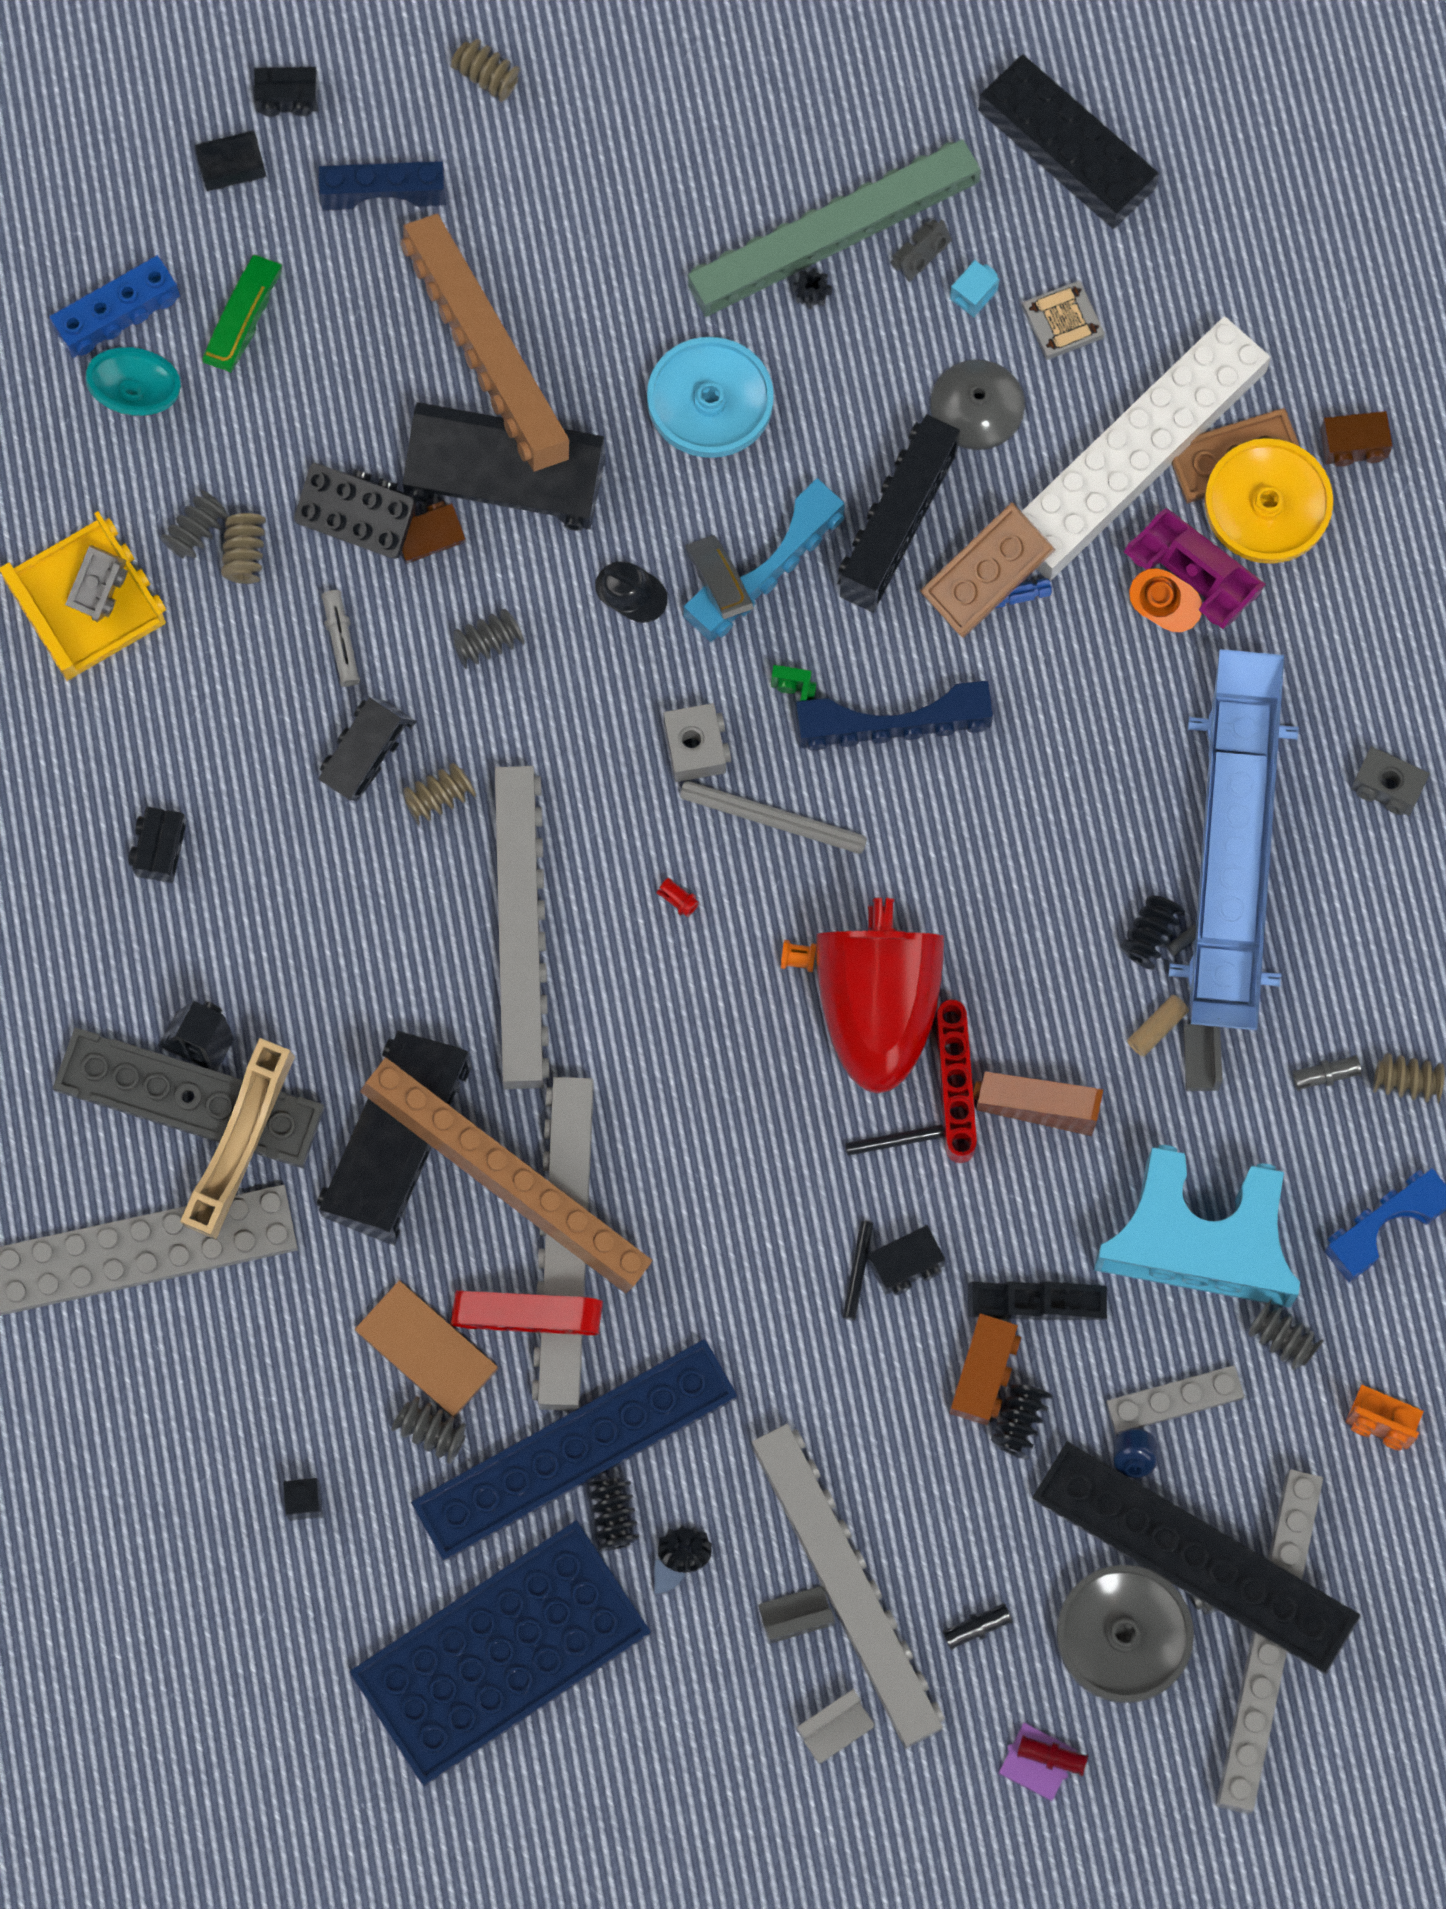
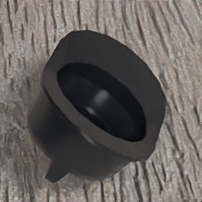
M619 561L605 566L599 572L595 581L596 593L604 604L638 623H648L658 619L664 613L668 604V595L664 585L656 577L630 562Z

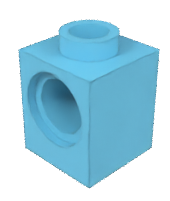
M974 260L951 286L950 300L972 317H975L997 293L999 285L997 273L986 264L981 265Z

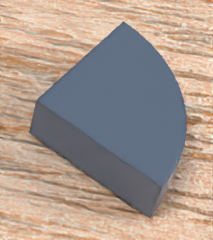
M655 1560V1595H662L676 1588L682 1582L686 1573L673 1571L667 1568L661 1560Z

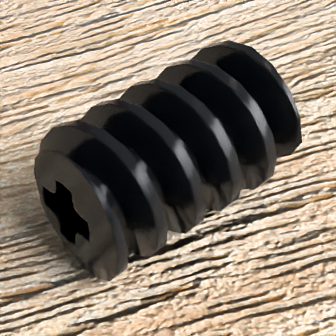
M1151 895L1145 901L1146 906L1141 907L1139 911L1140 917L1135 918L1133 922L1134 928L1128 930L1126 934L1128 939L1123 940L1120 945L1122 951L1132 961L1149 970L1155 968V965L1149 958L1160 959L1161 954L1155 947H1167V943L1161 938L1162 935L1172 937L1174 934L1167 927L1168 924L1172 926H1179L1180 924L1179 920L1174 917V914L1185 915L1184 909L1177 903L1164 897Z
M1015 1384L1010 1389L1015 1397H1007L1005 1402L1010 1409H1004L1001 1412V1417L1006 1422H997L996 1429L1001 1434H993L991 1441L999 1449L1012 1456L1029 1459L1022 1452V1448H1033L1034 1444L1026 1439L1027 1435L1038 1436L1039 1432L1031 1425L1032 1423H1043V1419L1036 1412L1047 1411L1048 1407L1041 1402V1399H1052L1053 1396L1031 1385Z
M608 1478L589 1482V1486L598 1488L590 1493V1498L600 1501L592 1506V1511L602 1514L594 1520V1525L604 1528L596 1533V1538L606 1541L598 1546V1551H612L631 1546V1542L640 1538L639 1534L629 1533V1529L637 1525V1521L627 1519V1515L635 1512V1508L625 1506V1502L632 1499L633 1494L623 1493L622 1490L631 1485V1481L622 1480L621 1478Z

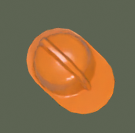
M1159 568L1147 569L1140 572L1131 583L1129 595L1134 609L1160 627L1171 632H1185L1193 628L1200 620L1202 613L1199 611V608L1202 605V600L1198 592L1191 585L1172 573Z

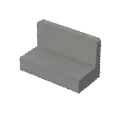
M854 1689L796 1728L797 1733L819 1764L874 1728L873 1721L861 1705V1699Z

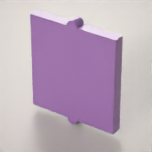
M1023 1723L1013 1745L1010 1744L1007 1747L1009 1753L998 1774L1053 1801L1062 1780L1068 1778L1067 1771L1053 1767V1770L1046 1769L1045 1764L1017 1757L1022 1736L1024 1735L1051 1745L1053 1742L1060 1744L1059 1747L1077 1752V1750Z

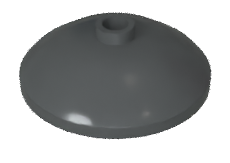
M968 360L950 367L939 377L931 394L930 409L932 417L960 429L958 446L971 450H985L1003 444L1015 434L1024 416L1025 399L1019 382L1007 369L990 361ZM981 393L984 395V398L977 400L973 395Z

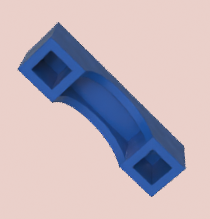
M1433 1168L1425 1174L1422 1170L1414 1173L1405 1181L1408 1185L1399 1193L1393 1189L1379 1200L1382 1206L1374 1212L1369 1208L1353 1220L1356 1223L1355 1226L1347 1232L1344 1228H1341L1327 1239L1330 1244L1324 1252L1348 1283L1372 1267L1379 1259L1376 1241L1379 1228L1383 1224L1395 1218L1406 1217L1428 1225L1446 1211V1184Z

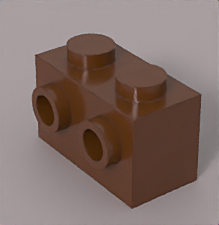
M1387 411L1325 417L1320 428L1326 465L1335 464L1337 467H1344L1356 461L1379 463L1389 457L1393 447Z
M445 501L435 503L427 507V513L417 517L414 512L402 549L407 564L466 543V538L453 503L446 505Z

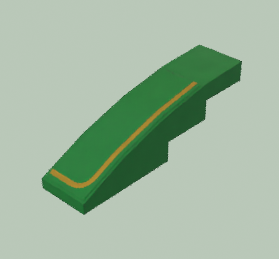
M253 254L216 325L202 358V363L232 373L256 332L257 321L269 303V294L282 274V264Z

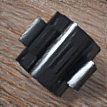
M814 267L810 272L800 271L798 282H793V291L798 292L796 302L802 305L804 303L807 304L809 309H812L817 304L824 306L826 295H831L832 286L827 285L828 274H820L816 272Z

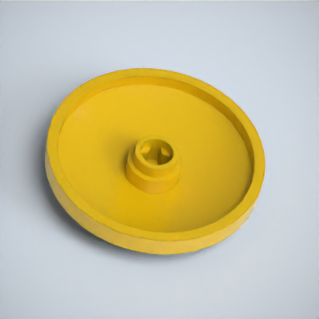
M1279 439L1252 440L1230 450L1214 467L1205 491L1206 516L1216 537L1234 554L1258 563H1282L1298 558L1308 552L1323 536L1333 510L1332 487L1321 464L1303 448Z

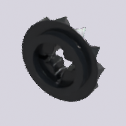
M681 1525L678 1530L668 1529L667 1534L664 1537H660L658 1545L659 1559L667 1568L673 1571L688 1573L699 1570L711 1558L712 1543L709 1542L707 1533L698 1532L696 1526L692 1529H685ZM679 1543H682L684 1546L691 1544V1552L684 1548L679 1550Z

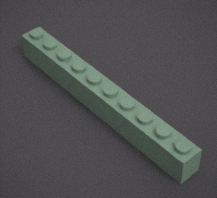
M963 139L956 143L948 142L942 145L937 152L929 156L922 155L917 157L909 166L901 170L893 169L887 172L882 179L874 183L867 182L862 184L854 193L846 197L843 195L831 200L827 206L819 210L812 209L802 215L801 219L791 224L788 222L776 227L772 233L764 237L757 236L746 243V246L736 251L728 250L724 252L716 261L697 265L688 274V288L706 318L979 183L981 168Z

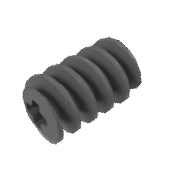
M202 489L201 494L203 497L195 496L193 498L195 507L186 506L184 510L186 516L178 515L176 518L179 526L170 525L168 527L170 535L162 534L160 536L161 541L166 547L182 559L186 555L195 559L197 555L192 549L193 546L204 549L205 545L200 538L203 536L212 540L213 536L209 528L212 527L220 530L221 526L217 519L226 520L229 517L224 507L213 496Z
M506 609L500 611V620L496 615L490 614L488 616L489 625L483 619L477 620V630L471 624H467L465 626V635L459 629L453 631L454 646L465 669H467L468 658L476 665L479 664L480 653L488 660L491 659V648H494L501 655L503 654V643L511 650L514 649L515 638L523 645L525 644L517 621Z
M1270 1300L1252 1322L1248 1335L1252 1337L1261 1332L1259 1344L1264 1345L1271 1340L1270 1352L1273 1354L1282 1349L1283 1352L1280 1358L1282 1362L1293 1357L1291 1369L1295 1370L1302 1365L1305 1366L1324 1340L1321 1339L1313 1344L1314 1332L1310 1331L1305 1335H1301L1304 1324L1299 1323L1291 1327L1293 1316L1289 1314L1281 1319L1282 1307L1278 1306L1270 1311Z
M416 1396L410 1403L407 1402L403 1406L391 1430L394 1432L401 1427V1436L403 1438H407L413 1433L412 1442L415 1445L420 1444L425 1439L424 1449L426 1451H431L436 1446V1457L441 1458L448 1453L447 1463H452L465 1441L466 1424L462 1423L458 1428L454 1429L453 1416L442 1422L443 1411L440 1409L433 1416L430 1415L431 1404H426L422 1409L418 1408L420 1397Z

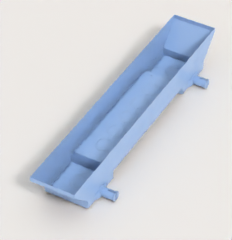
M1220 649L1212 711L1208 719L1189 716L1188 730L1207 731L1209 739V765L1196 934L1193 957L1189 965L1170 963L1168 976L1188 978L1191 1024L1257 1030L1261 985L1280 987L1281 973L1262 972L1278 738L1297 740L1299 730L1298 726L1280 725L1285 655Z

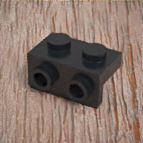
M248 131L195 145L206 192L267 177L255 131Z

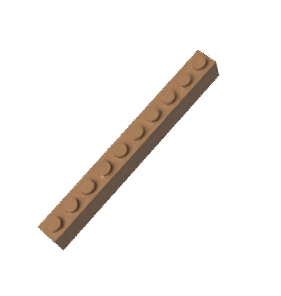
M437 213L404 224V238L400 240L402 251L406 257H411L418 279L423 278L426 283V291L430 300L436 301L438 304L439 314L443 323L450 325L455 344L462 346L465 351L466 362L470 369H475L477 372L478 382L482 391L489 393L496 415L501 414L504 419L505 430L510 438L514 437L521 459L524 462L528 461L533 472L569 460L568 436L439 214Z
M386 1057L364 1084L360 1091L363 1095L625 1294L635 1286L653 1260Z

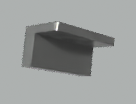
M1194 1024L1184 1025L1183 1044L1186 1091H1219L1222 1084L1220 1027Z
M822 1586L759 1604L769 1644L834 1626L835 1624L832 1609L829 1608Z

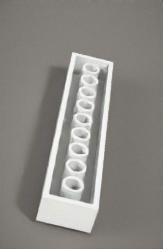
M1224 316L1022 511L1056 549L1036 570L1045 578H1048L1049 581L1060 573L1172 464L1176 456L1178 457L1199 434L1204 433L1267 372L1271 357L1227 317Z

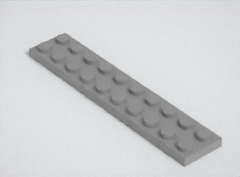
M285 1185L235 1195L217 1239L185 1227L180 1222L187 1207L184 1206L0 1246V1316L299 1251Z

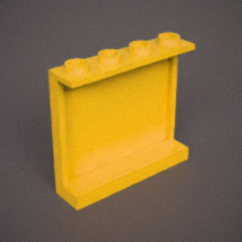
M99 511L94 513L96 517L95 522L17 567L13 568L10 562L0 567L3 580L66 681L166 624L163 612L167 610L158 594L151 596L146 588L151 584L142 569L137 571L134 569L131 561L135 559L125 543L121 546L115 538L118 535L117 529L110 518L104 520ZM90 545L127 560L123 568L128 571L121 588H115L112 598L116 600L114 608L109 617L104 616L99 622L92 620V616L65 605Z

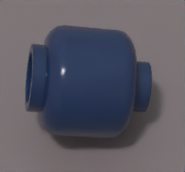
M1131 1428L1117 1435L1114 1441L1113 1462L1116 1470L1129 1478H1142L1152 1473L1157 1465V1442L1154 1436L1140 1428Z

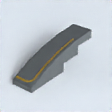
M715 535L685 545L688 557L695 565L698 577L706 587L709 600L723 619L754 609L735 567Z

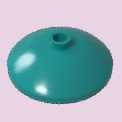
M120 347L106 350L95 356L88 364L85 380L91 395L103 406L120 414L129 416L153 415L171 407L180 394L181 379L174 366L163 357L144 349Z

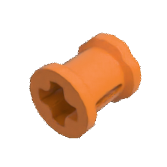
M784 940L780 969H786L787 966L805 968L808 972L813 973L816 944L812 943L810 946L790 944L789 940Z

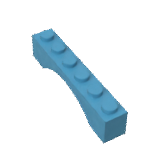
M818 478L795 499L794 514L789 531L779 548L757 569L740 577L753 607L756 604L755 600L762 593L767 595L774 589L778 583L777 578L784 572L790 573L799 564V557L805 551L811 552L822 541L821 536L828 529L831 531L835 530L844 520L845 503ZM705 586L683 606L684 618L710 642L717 636L720 638L724 637L733 627L732 622L740 615L723 619L709 600ZM751 610L746 611V612H744V613H741V615H742V616H745V615H747Z

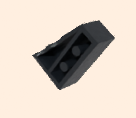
M371 697L367 701L363 700L354 713L355 721L350 728H345L337 740L339 746L333 756L330 754L323 761L320 767L322 773L318 778L348 800L358 801L381 771L379 766L389 751L394 753L398 748L399 743L396 742V739L405 726L412 729L417 722L387 701Z
M193 1001L175 1013L158 1046L194 1064L217 1072L234 1038L226 1018L221 1014L223 1010L208 1001H205L203 1005Z

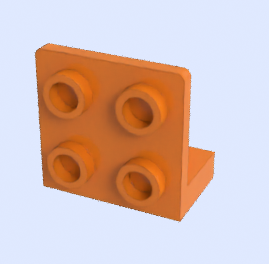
M1361 1384L1345 1423L1352 1426L1351 1430L1364 1437H1370L1372 1434L1383 1439L1382 1443L1385 1446L1401 1451L1402 1448L1408 1449L1417 1440L1419 1432L1416 1430L1424 1411Z

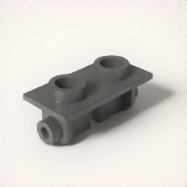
M934 219L931 222H925L911 237L913 242L917 244L914 246L906 242L892 255L891 265L898 271L902 268L908 282L922 272L952 241L944 220H941L939 223Z

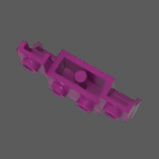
M1168 508L1159 512L1148 526L1128 543L1124 550V553L1132 558L1136 565L1147 570L1161 563L1180 579L1191 585L1206 598L1199 611L1207 616L1211 623L1218 625L1223 630L1239 617L1245 607L1258 598L1266 585Z

